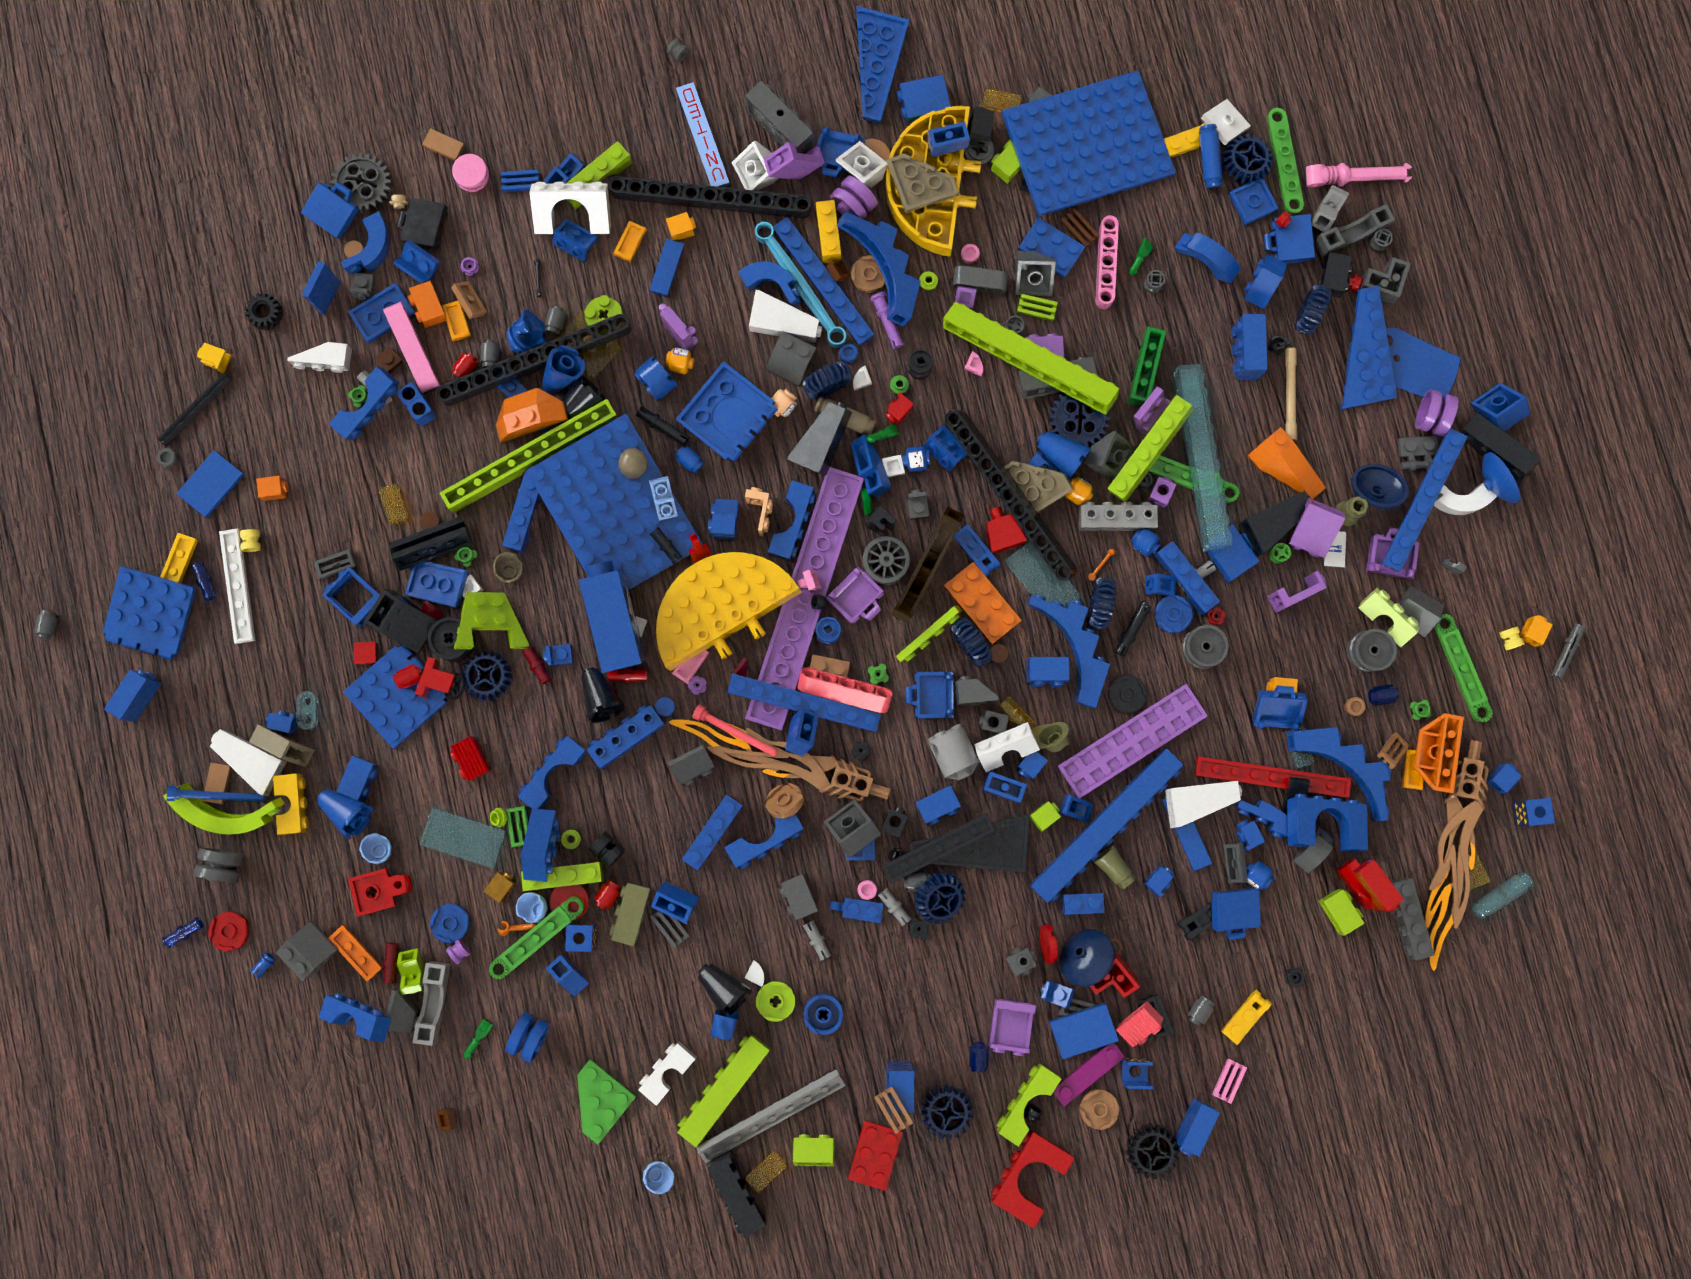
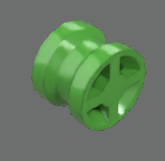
M1285 543L1276 544L1269 550V559L1275 564L1283 563L1291 556L1290 547Z

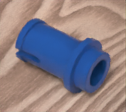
M266 952L260 956L261 959L250 970L252 975L260 969L255 977L261 978L270 965H274L275 957L271 953Z

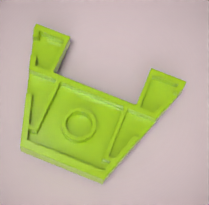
M467 592L464 598L454 649H472L474 647L472 630H507L510 649H526L529 647V643L505 593Z

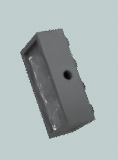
M760 81L745 95L746 111L781 147L787 142H794L797 153L805 154L813 149V129L809 124H804L800 120V116L796 111H791L787 107V103L783 98H778L774 94V90L770 85H765Z

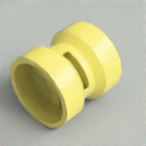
M247 529L240 531V538L243 541L241 551L256 552L261 550V544L258 542L260 537L259 530Z
M1518 626L1499 633L1500 637L1505 641L1504 647L1506 651L1525 644L1519 636L1520 630Z

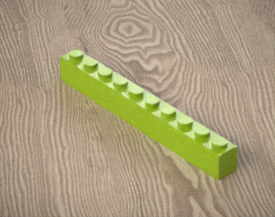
M954 302L943 318V328L1105 415L1118 397L1119 388L1112 382H1107L1098 375L1084 370L1080 365H1074L1063 356H1057L1050 352L1049 349L1040 347L1032 340L1023 338L1015 331L1001 326L998 322L987 319L983 314L970 310L964 304Z
M605 399L440 492V495L448 509L454 514L526 473V470L618 417L609 401Z

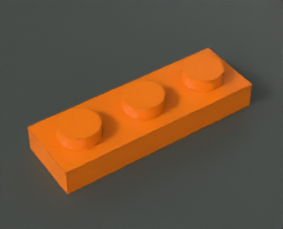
M342 925L329 937L338 948V951L366 982H369L384 968L345 925Z

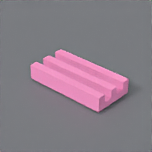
M1228 1058L1212 1095L1232 1104L1247 1067ZM1232 1064L1234 1065V1067L1230 1073V1076L1226 1082L1222 1094H1219L1222 1084ZM1238 1068H1240V1070H1239V1072H1238V1075H1237V1077H1236V1079H1235V1082H1234V1084H1233V1086H1232V1088H1231V1091H1230L1228 1097H1226V1095H1227V1093H1228V1091H1229V1088H1230V1086H1231V1084H1232V1081H1233V1079H1234V1077H1235V1075H1236V1072H1237Z

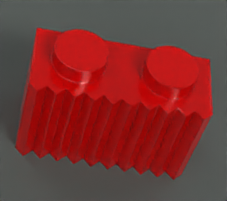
M470 736L451 746L452 752H450V755L455 763H459L461 767L459 773L463 780L467 779V781L471 782L491 772L490 766L475 737Z

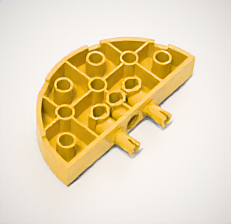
M946 107L943 110L936 112L934 110L921 116L901 133L891 150L889 158L905 153L916 161L931 165L944 174L948 173L953 176L959 191L961 173L963 171L980 173L981 161L965 160L964 149L932 157L927 137L928 130L964 121L967 127L970 107ZM887 165L886 198L890 212L899 228L908 238L922 248L950 257L957 208L961 206L975 209L977 196H966L959 193L956 197L905 213Z
M742 552L721 553L694 563L671 584L659 608L656 637L659 653L665 667L672 671L677 666L684 664L712 646L716 647L721 659L727 658L726 654L730 656L732 651L726 644L725 638L747 625L754 639L760 638L757 630L761 636H764L766 632L757 619L802 593L801 590L781 567L770 560L754 554Z

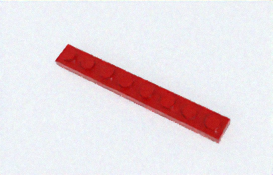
M1196 757L1194 776L1238 781L1240 783L1287 789L1289 777H1297L1310 780L1308 793L1349 798L1350 778Z

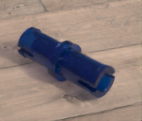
M204 562L192 564L191 567L197 578L196 584L201 588L204 600L211 601L217 598L211 584L212 578L208 576Z
M196 917L184 926H178L174 932L162 938L163 944L171 948L181 940L189 939L191 934L204 928L202 920Z

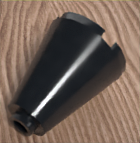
M584 375L577 380L575 379L562 400L568 420L606 399L603 394L598 395V388Z
M594 667L584 670L581 679L588 720L591 723H600L610 720L609 716L615 714L616 717L625 709L624 703L601 671Z
M705 964L698 971L699 981L721 1016L727 1017V1013L731 1016L746 1001L744 998L746 993L750 995L752 992L749 986L713 964Z

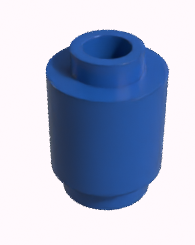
M682 446L676 453V461L694 474L704 464L701 460L702 457L689 446L686 448Z

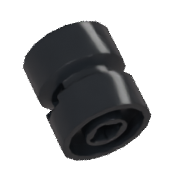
M916 349L910 354L907 368L911 377L921 380L929 376L933 364L931 353L925 349Z
M605 831L592 843L588 850L595 857L600 856V861L607 868H610L626 849L618 842L614 843V838Z

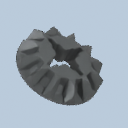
M978 140L985 143V147H982L983 153H980L978 156H976V150L974 149L978 150L979 147L969 145L964 150L967 160L981 161V165L986 162L988 163L994 154V146L990 140Z

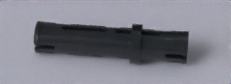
M643 406L640 407V410L638 409L636 417L648 423L649 427L656 428L682 446H685L689 440V435L681 432L661 419L660 415L653 414Z
M1140 602L1126 631L1122 632V638L1114 650L1115 653L1119 652L1118 655L1125 657L1129 647L1135 642V636L1149 610L1152 608L1150 605L1146 606L1147 603Z

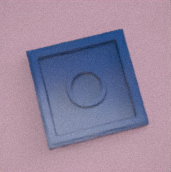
M1262 178L1257 183L1252 181L1251 184L1247 183L1228 193L1244 226L1279 210L1265 180Z

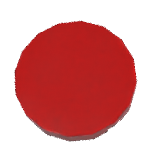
M579 884L556 887L550 896L552 912L568 898L577 896L583 900L584 910L574 920L581 918L589 907L587 891ZM574 901L570 902V910L577 912L579 904Z
M223 912L211 921L208 936L217 949L233 951L242 947L247 941L249 924L247 919L237 912Z
M1050 924L1041 925L1040 945L1045 962L1047 964H1054L1057 962L1058 946L1055 936L1051 934L1054 929Z

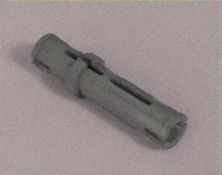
M1576 623L1573 625L1569 637L1564 641L1565 646L1557 664L1551 673L1552 677L1559 680L1564 679L1573 655L1581 645L1579 642L1586 630L1585 626Z

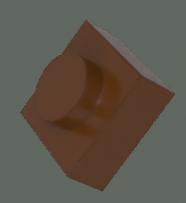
M832 261L826 266L830 271V276L836 282L845 281L851 276L842 261Z
M390 346L375 358L389 373L403 363Z
M453 1108L436 1111L440 1131L457 1128V1117Z

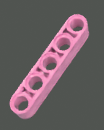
M1111 215L1104 217L1102 220L1098 238L1095 302L1097 307L1103 310L1108 309L1112 305L1116 289L1119 223L1117 218ZM1105 224L1111 225L1113 229H1107ZM1104 242H1109L1112 247H1106ZM1103 260L1110 261L1111 265H1105ZM1102 278H1108L1110 283H1104ZM1101 296H1107L1109 301H1103Z
M402 302L383 309L420 391L424 393L440 386Z

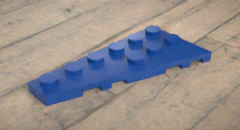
M856 6L863 120L881 124L908 29L909 19Z
M1379 285L1359 289L1357 292L1354 312L1355 321L1352 326V342L1349 347L1346 383L1343 387L1344 396L1340 409L1397 398Z

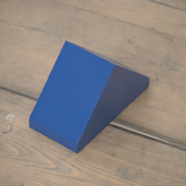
M1067 794L1064 795L1059 814L1088 822L1093 804Z

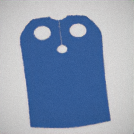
M1386 328L1387 335L1393 339V344L1389 346L1395 387L1424 397L1430 389L1441 392L1442 397L1448 394L1455 381L1461 358L1398 328ZM1398 355L1400 360L1396 362L1392 356Z

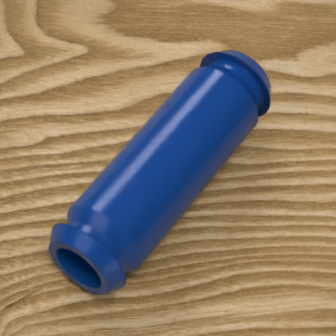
M1216 124L1203 125L1199 129L1201 131L1199 137L1206 188L1220 187L1223 184L1221 182L1223 176Z

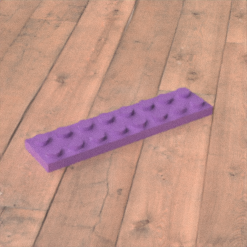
M1185 684L1057 767L1075 795L1081 798L1206 718L1207 714L1188 685Z

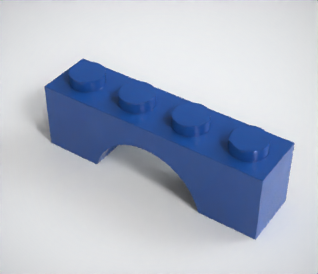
M376 367L366 378L368 398L364 406L355 412L340 410L329 423L345 440L357 439L361 435L363 427L372 422L374 419L373 415L385 406V401L388 397L393 396L398 390L397 387L400 382L384 368Z
M524 473L502 544L507 550L525 554L530 539V527L534 511L542 500L527 473Z
M791 481L786 502L793 508L795 520L787 531L773 535L768 555L788 562L791 561L792 557H796L798 551L796 543L797 540L802 539L804 529L801 528L803 522L808 521L810 511L807 510L809 504L813 505L816 494L813 493L814 487Z
M1173 541L1154 555L1164 570L1169 572L1180 583L1188 596L1189 602L1200 616L1220 602Z
M562 737L556 744L558 748L554 753L550 752L545 757V764L541 769L538 767L531 775L533 779L529 784L525 783L520 788L519 792L521 794L518 798L529 807L542 809L551 798L547 781L555 768L561 765L576 766L588 752L571 737Z
M726 794L682 860L699 871L722 835L739 814L743 805Z
M796 814L784 819L775 818V831L772 837L764 843L752 844L740 838L724 847L735 868L740 866L743 869L752 864L750 860L756 856L759 860L769 854L767 852L768 849L774 847L776 850L785 845L784 840L791 837L793 840L802 835L801 830L804 828Z
M342 993L325 996L319 1015L320 1019L331 1024L347 1025L353 1017L356 1023V1035L369 1041L385 1042L392 1018L384 1015V1011L372 1010L371 1005L359 1004V1000L353 998L346 999L347 995Z

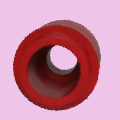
M469 352L467 354L462 353L452 368L454 369L451 373L458 378L472 373L478 366L477 358Z
M411 664L397 671L392 678L399 690L402 688L406 689L419 683L422 671L419 666L415 667Z
M607 880L594 898L597 901L595 905L604 910L607 907L611 909L620 894L619 890L621 887Z

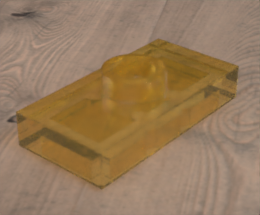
M986 88L982 108L1002 112L1004 109L1020 105L1022 95Z
M395 483L378 489L389 524L392 526L409 520L399 485Z
M1008 696L1000 704L1013 723L1022 725L1028 722L1031 728L1035 725V722L1011 697Z
M773 1150L745 1177V1180L759 1193L787 1167V1164Z

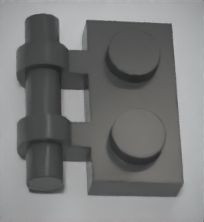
M1437 436L1397 439L1399 458H1406L1407 462H1401V470L1429 469L1433 461L1431 456H1435L1438 451ZM1415 457H1423V461H1416Z

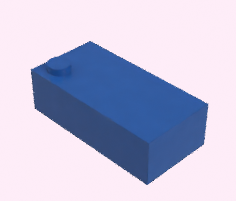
M887 1061L886 1089L892 1086L907 1113H914L915 1066H912L910 1061ZM891 1092L887 1095L897 1112L902 1113ZM887 1104L889 1113H893Z

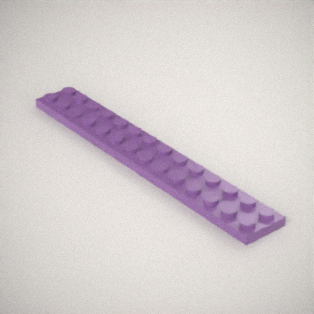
M831 467L824 477L791 577L799 587L797 581L804 579L803 572L816 570L822 589L810 591L808 588H799L802 593L782 605L758 681L792 690L796 689L822 610L813 609L811 599L814 594H821L826 597L864 481L863 477ZM751 699L745 719L782 731L789 709Z

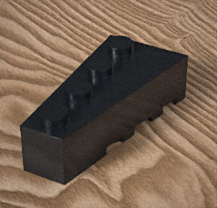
M1479 413L1471 419L1461 432L1468 436L1465 443L1475 449L1482 457L1488 452L1497 455L1513 475L1518 488L1532 474L1541 459Z
M732 1150L711 1160L707 1167L708 1172L717 1185L716 1188L719 1195L726 1202L725 1206L729 1215H732L736 1221L734 1225L739 1234L742 1233L745 1238L766 1227L767 1222Z

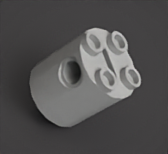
M961 723L947 731L943 730L928 739V744L944 778L961 780L973 774L980 761Z

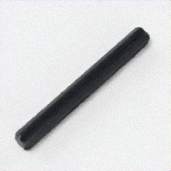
M222 373L158 437V440L167 446L231 382V378L227 374Z

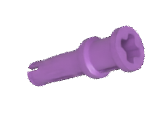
M880 292L873 295L870 300L874 302L877 309L876 314L878 317H881L893 349L902 347L904 342L901 339L896 323L887 320L889 306L885 297L886 292Z

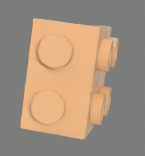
M752 487L751 490L746 489L745 499L747 504L762 506L758 532L759 536H764V532L768 533L770 521L767 516L772 513L773 503L769 493Z

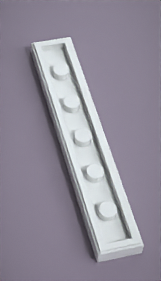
M240 529L219 531L234 643L241 644L256 641L244 553L241 551L242 539L240 538Z

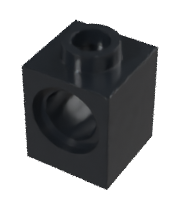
M897 807L894 810L889 809L881 831L899 838L908 816L904 815L906 811ZM892 816L899 817L900 825L898 827L890 825L889 821Z

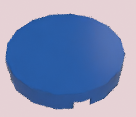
M1179 595L1167 596L1157 603L1154 610V618L1162 630L1168 633H1178L1185 630L1191 624L1193 619L1192 607L1185 598Z
M456 904L442 905L434 911L430 920V928L434 937L444 943H453L458 939L461 940L466 936L470 927L468 913L464 908Z

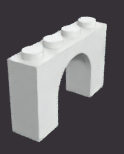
M536 182L531 185L530 200L535 234L554 233L556 226L554 205L563 199H573L585 206L589 214L591 234H610L611 217L608 184H602V182H593L591 184H583L582 182H574L572 184Z

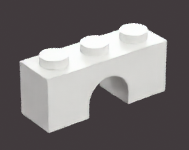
M1028 722L974 744L977 756L986 772L1003 766L1002 755L1009 750L1018 751L1021 757L1040 750Z
M678 1042L676 1045L672 1043L665 1051L668 1054L662 1061L659 1058L652 1067L654 1072L650 1076L646 1074L639 1082L642 1085L639 1091L656 1106L671 1089L664 1081V1071L673 1068L683 1075L697 1057L681 1042Z

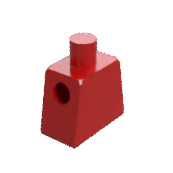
M1001 507L991 509L990 514L993 520L988 521L985 525L991 553L995 554L1025 544L1027 539L1011 514L1003 516Z

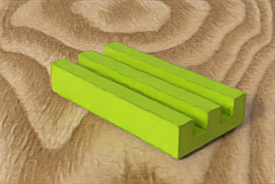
M1021 294L1017 313L1053 322L1058 302ZM1028 302H1033V303H1037V304H1041V305H1045V306H1040V305H1036V304H1032V303H1028ZM1022 306H1023V307L1032 308V309H1035V310H1039V311L1041 310V311L1049 312V313H1051V315H1047V314H1043V313H1039V312H1034V311L1022 309Z

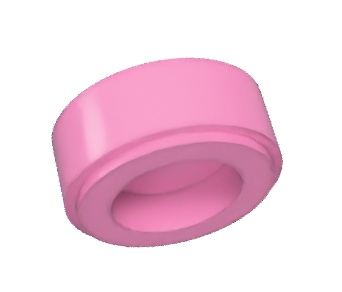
M967 244L962 248L961 259L965 263L973 264L979 259L980 251L976 245Z
M864 880L858 885L857 891L862 899L870 900L875 897L877 887L872 881Z

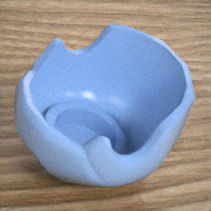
M372 833L364 837L359 850L366 861L379 864L387 861L390 857L392 846L385 836Z
M532 892L522 894L516 904L517 916L528 923L540 922L546 916L548 909L545 898L540 894Z
M654 1161L648 1164L643 1171L644 1185L654 1194H664L674 1184V1172L664 1162Z

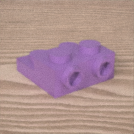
M1158 386L1134 415L1136 428L1144 435L1149 433L1171 403L1170 400L1165 398L1164 391Z

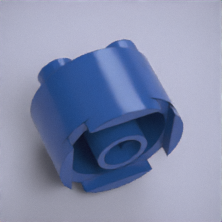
M654 356L642 364L634 374L644 386L648 385L646 389L656 400L662 399L678 385Z
M825 992L818 993L807 1001L804 1008V1021L809 1030L816 1034L827 1035L835 1032L840 1027L843 1020V1008L835 996ZM821 1009H822L823 1011L827 1010V1011H828V1012H827V1016H828V1017L825 1018V1017L823 1016V1017L820 1018V1017H819V1015H820V1011H819V1010H821Z

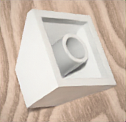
M753 141L731 162L745 190L758 191L779 179L768 176L763 159L772 153L757 141Z
M861 141L836 159L837 163L871 188L883 179L887 168V162Z

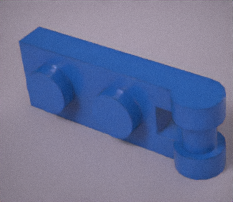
M968 524L955 534V541L986 577L991 574L990 572L994 568L997 569L1001 566L999 561ZM987 558L990 563L985 566L982 561Z

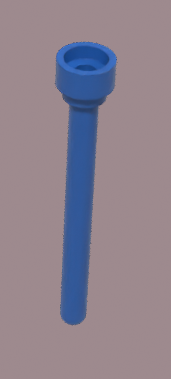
M168 785L166 801H175V799L179 800V798L265 802L267 797L249 793L180 790V788H176L174 785Z

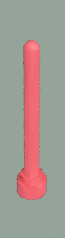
M700 704L696 707L692 715L693 719L703 722L707 721L771 756L777 754L775 748L709 714L706 707Z

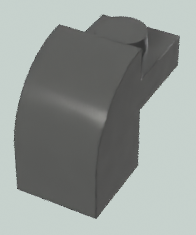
M1320 827L1315 830L1316 845L1306 848L1301 847L1293 860L1307 873L1315 869L1333 849L1331 845L1334 839Z

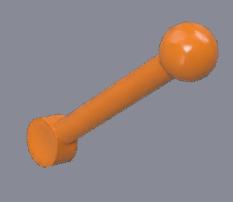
M1111 548L1108 550V554L1098 565L1095 571L1088 575V580H1095V575L1099 572V570L1103 567L1107 560L1111 556L1115 555L1114 549Z

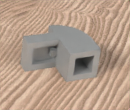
M1332 185L1311 221L1312 226L1323 232L1328 231L1349 193Z

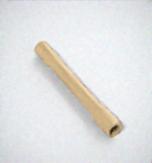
M1286 348L1285 432L1295 442L1297 441V349Z

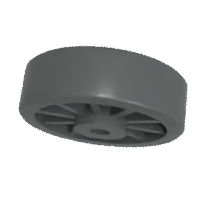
M881 536L875 538L864 550L862 558L863 569L878 584L891 585L897 583L908 572L910 566L909 550L901 540L895 537ZM887 546V551L884 552L882 547ZM890 547L895 549L892 553L889 552ZM877 549H879L880 555L875 552ZM897 552L900 554V556L894 557ZM874 556L878 560H871V557ZM901 560V565L895 563L894 561ZM873 564H879L874 570L871 566ZM892 566L899 570L894 573ZM880 568H883L882 576L876 573ZM886 569H889L891 576H885Z

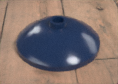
M1363 465L1354 472L1351 479V486L1356 496L1366 499L1368 505L1374 508H1397L1406 501L1409 494L1406 480L1397 471L1384 465Z
M1087 929L1074 934L1065 943L1060 954L1059 964L1063 976L1070 983L1080 987H1088L1099 983L1109 974L1114 964L1115 950L1113 943L1104 933L1094 929Z

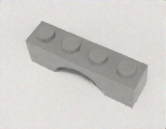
M430 961L425 965L423 977L424 997L421 1012L415 1025L413 1043L433 1046L438 1043L451 964Z

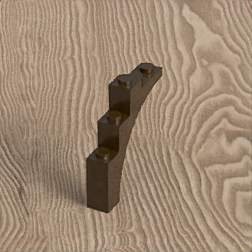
M950 507L946 508L913 575L891 614L897 620L909 624L965 516L964 514Z

